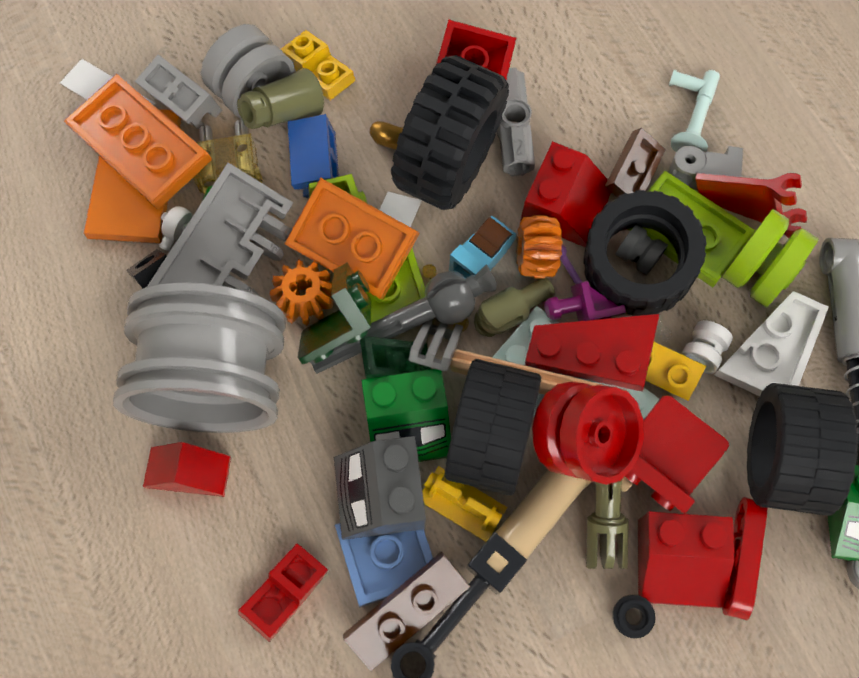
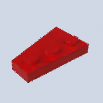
M660 314L534 325L525 359V366L643 392Z

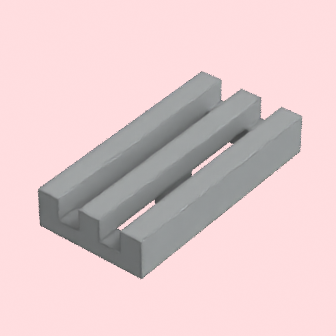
M433 318L423 323L411 347L409 360L410 362L438 370L448 371L454 351L460 340L463 326L456 324L454 330L447 329L448 324L440 322L439 326L433 325ZM429 334L434 335L426 356L422 355L421 351ZM442 339H448L449 342L442 360L436 359L435 356Z

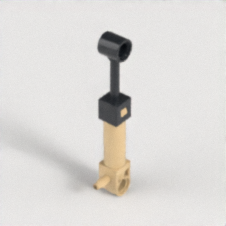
M547 470L501 527L491 535L468 563L467 569L475 576L469 583L470 588L451 604L421 642L417 639L415 642L403 644L395 651L391 660L393 677L410 678L402 672L400 665L403 656L413 651L420 653L426 662L423 674L416 678H431L434 673V660L437 657L434 654L435 651L487 588L496 595L504 590L526 563L527 558L584 488L592 481ZM623 477L621 491L627 492L632 486V482Z

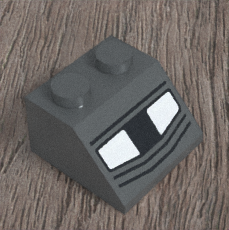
M415 436L372 441L334 457L342 540L425 529L426 516Z

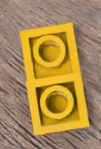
M307 30L280 49L293 61L296 71L306 68L316 76L321 85L323 96L330 101L356 81L353 70L331 56L328 45Z

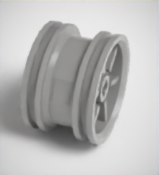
M204 283L159 284L143 288L135 292L128 299V317L125 319L124 334L130 342L137 346L135 362L124 365L117 373L116 383L118 389L114 393L113 406L120 413L144 423L195 432H245L266 428L275 423L278 418L276 403L280 396V389L273 379L265 375L266 361L275 358L282 352L284 348L283 332L286 328L285 315L275 304L246 291Z

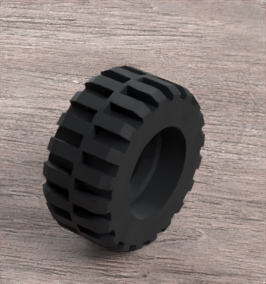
M457 55L445 57L441 60V63H437L433 68L432 74L428 75L424 81L421 91L417 93L397 141V149L392 160L394 164L391 168L392 181L397 189L441 210L454 209L461 202L465 193L470 189L473 180L478 175L503 118L502 115L507 105L506 100L509 96V84L502 75Z

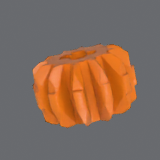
M533 215L532 217H523L516 239V263L521 275L533 279H545V277H554L558 272V268L561 266L560 258L563 241L561 240L562 230L557 218Z
M298 259L294 269L283 264L282 272L284 276L273 275L272 283L275 288L270 290V298L276 302L275 305L284 314L286 313L287 321L291 324L298 317H301L303 324L307 326L310 322L309 316L314 315L317 319L321 320L324 317L322 309H332L333 299L331 298L332 283L329 282L331 280L330 273L327 269L319 271L318 264L315 261L305 268L303 262ZM300 290H306V295L301 296Z

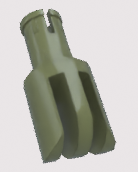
M545 277V279H538L520 290L508 287L484 300L475 314L474 325L476 331L482 336L493 337L524 322L529 318L530 309L555 296V290L551 281Z
M622 479L607 485L595 482L596 510L587 517L586 568L596 569L598 533H600L602 567L604 569H613L615 534H617L616 554L620 569H627L629 519L620 513Z

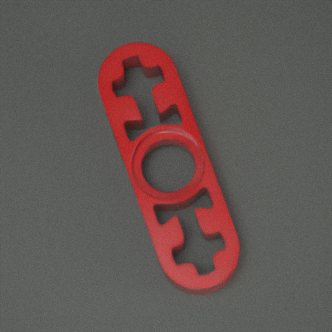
M743 497L739 502L733 527L735 560L724 607L722 608L724 615L745 621L750 618L755 605L768 508L760 507L753 499Z

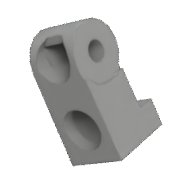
M684 146L676 152L668 173L694 190H698L695 181L697 173L741 177L743 148L728 146L725 154L703 152L695 146Z

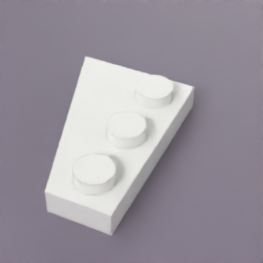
M793 291L714 376L758 396L771 383L799 386L829 307Z

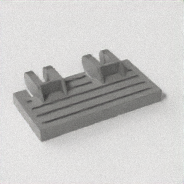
M227 163L147 287L168 283H204L226 286L259 296L254 289L229 274L233 272L247 280L262 254L272 260L280 261L284 256L283 250L256 232L261 227L279 239L286 241L292 228L269 215L268 211L283 220L293 202L232 164Z

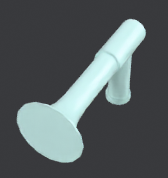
M677 70L673 71L669 85L698 92L697 102L687 130L674 135L671 139V147L675 152L684 146H695L703 152H707L708 144L701 137V130L719 82L720 75L718 72L708 70L705 72L703 79L677 72Z

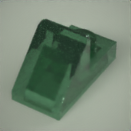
M364 336L360 339L366 379L430 370L431 367L410 362L409 356L414 341ZM425 343L421 354L426 356L428 351L427 343Z

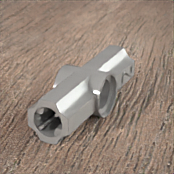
M509 68L506 79L509 84V96L506 100L507 105L502 115L503 118L496 133L500 139L503 172L511 176H524L526 173L534 171L535 168L530 126L532 110L527 102L524 72L518 71L517 68Z

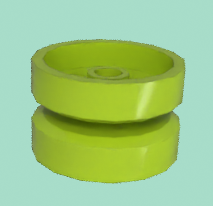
M772 209L721 278L739 288L744 286L752 275L757 272L760 274V277L752 286L750 297L764 307H768L782 290H786L806 264V258L819 239L801 228L796 230L785 244L782 245L778 241L788 229L789 219Z

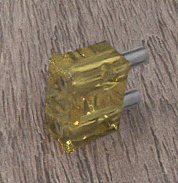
M239 120L235 122L236 136L213 139L210 126L205 125L206 131L204 126L200 127V141L196 143L207 151L212 158V161L193 177L200 193L205 194L207 188L213 186L227 163L232 164L263 183L258 167L256 146L251 133L248 134V128L244 125L243 120H241V125Z

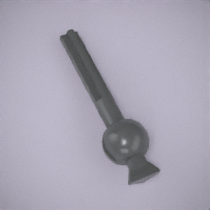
M487 264L476 275H471L467 278L456 271L439 273L430 279L425 286L424 298L371 323L368 333L359 341L352 344L345 342L334 348L333 353L323 361L314 363L312 360L310 363L316 374L435 317L437 321L443 324L462 322L475 309V297L483 292L496 291L497 282Z

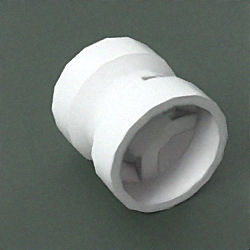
M707 320L699 321L692 332L693 341L686 344L681 354L706 365L703 373L713 374L717 372L722 362L721 353L728 350L733 336L720 324Z

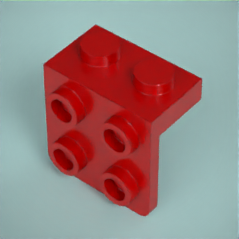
M665 395L659 399L643 419L644 438L641 452L634 467L625 477L635 485H638L642 480L655 491L651 494V497L669 512L676 507L686 514L695 503L691 493L727 451L729 442L673 397Z

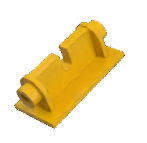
M654 342L645 381L689 401L706 365Z
M440 466L436 468L434 473L432 472L424 484L425 488L422 491L424 505L485 542L491 537L508 508L473 486L447 480L445 478V469Z

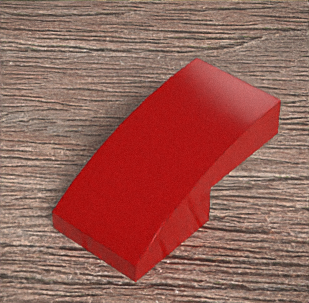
M296 543L268 573V579L238 610V615L270 642L321 582L328 569Z

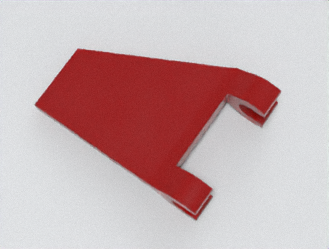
M697 173L695 177L699 193L723 209L761 223L772 209L789 219V227L784 235L788 238L796 230L801 229L800 226H792L793 223H807V212L804 209L795 208L786 212L782 210L781 204L791 206L797 203L796 192L786 191L788 188L802 187L801 175L797 173H787L773 179Z

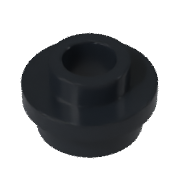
M626 595L616 602L612 611V619L616 629L626 637L633 639L642 638L649 634L654 627L655 611L651 603L644 597ZM631 608H636L640 612V620L636 624H629L626 620V613Z

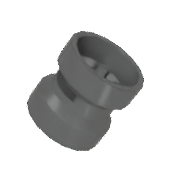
M636 224L618 248L616 255L624 261L631 260L635 262L637 270L647 276L665 252L668 244L660 239H650L651 237L647 235V230Z

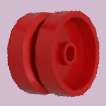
M579 382L557 384L548 391L536 409L532 426L534 449L539 461L550 472L606 485L620 481L632 470L640 455L644 438L643 416L637 401L628 391L614 386H592Z

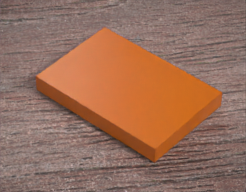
M320 178L284 244L332 272L343 264L348 263L353 272L359 270L370 288L369 293L383 300L420 233Z

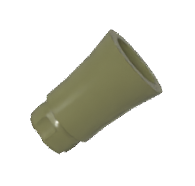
M301 68L282 79L255 87L252 91L242 94L237 101V108L244 125L249 129H257L262 126L270 127L287 121L321 115L324 108V96L316 76L310 70Z

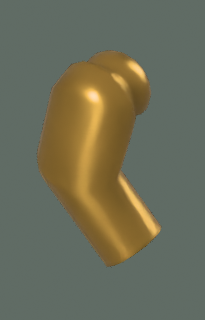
M376 121L371 125L369 132L376 143L396 150L397 141L403 127L401 128L388 122Z

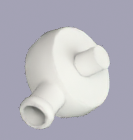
M175 206L168 213L164 212L162 214L161 220L163 223L161 230L165 236L159 244L160 248L170 252L174 242L178 240L193 217V214L188 209Z

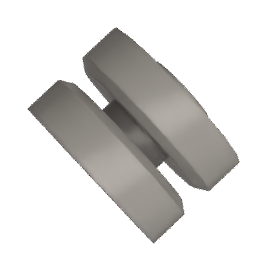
M243 24L227 31L210 47L202 62L201 77L203 83L223 100L228 109L242 119L237 108V101L242 94L252 91L255 87L282 79L294 73L295 68L293 61L276 45H273V42L258 27Z

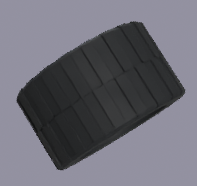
M636 190L633 193L622 194L614 201H609L603 206V210L597 213L592 222L583 259L585 278L588 280L591 288L605 296L609 301L611 300L617 306L624 305L626 313L622 314L641 316L659 314L665 310L668 311L686 296L705 262V247L707 244L706 236H704L702 231V224L688 205L685 206L680 202V199L674 196H668L663 194V192L655 190L654 192ZM636 224L661 233L670 241L677 253L678 266L675 273L668 280L656 284H639L627 280L615 271L607 258V245L611 237L622 230L633 228Z
M479 359L472 361L461 394L445 467V478L447 480L509 496L515 493L542 378L540 374Z
M771 383L763 389L753 412L747 444V481L750 495L758 506L825 516L833 515L842 507L853 482L858 455L857 418L854 413L853 404L845 393H842V391Z

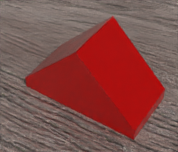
M185 442L151 447L143 487L225 497L231 456Z

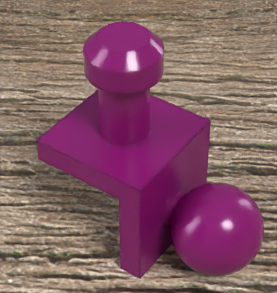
M588 281L571 286L572 297L560 300L557 297H551L544 304L545 313L552 321L561 319L563 314L576 312L578 321L609 319L611 316L626 313L624 305L617 306L611 300L609 301L605 296L591 288Z

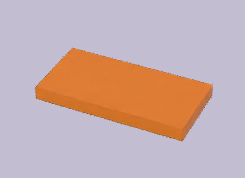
M118 74L64 120L66 125L158 210L212 161L207 151Z
M158 109L181 129L182 119L171 110ZM99 156L84 234L87 239L161 243L163 235L161 216L164 212H167L168 201L158 210Z

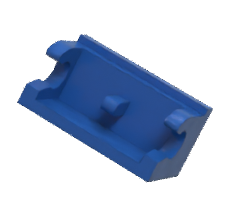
M326 114L287 121L291 185L294 190L303 189V197L309 198L310 183L318 182L320 178L327 180L339 177L336 134Z

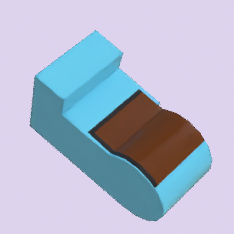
M489 217L475 234L463 245L460 244L450 254L449 271L459 272L465 278L476 275L486 264L491 271L509 250L517 233L496 217Z

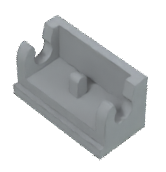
M157 55L135 80L140 87L186 123H191L198 130L201 126L205 128L201 120L207 112L217 117L222 111L208 92L160 55Z

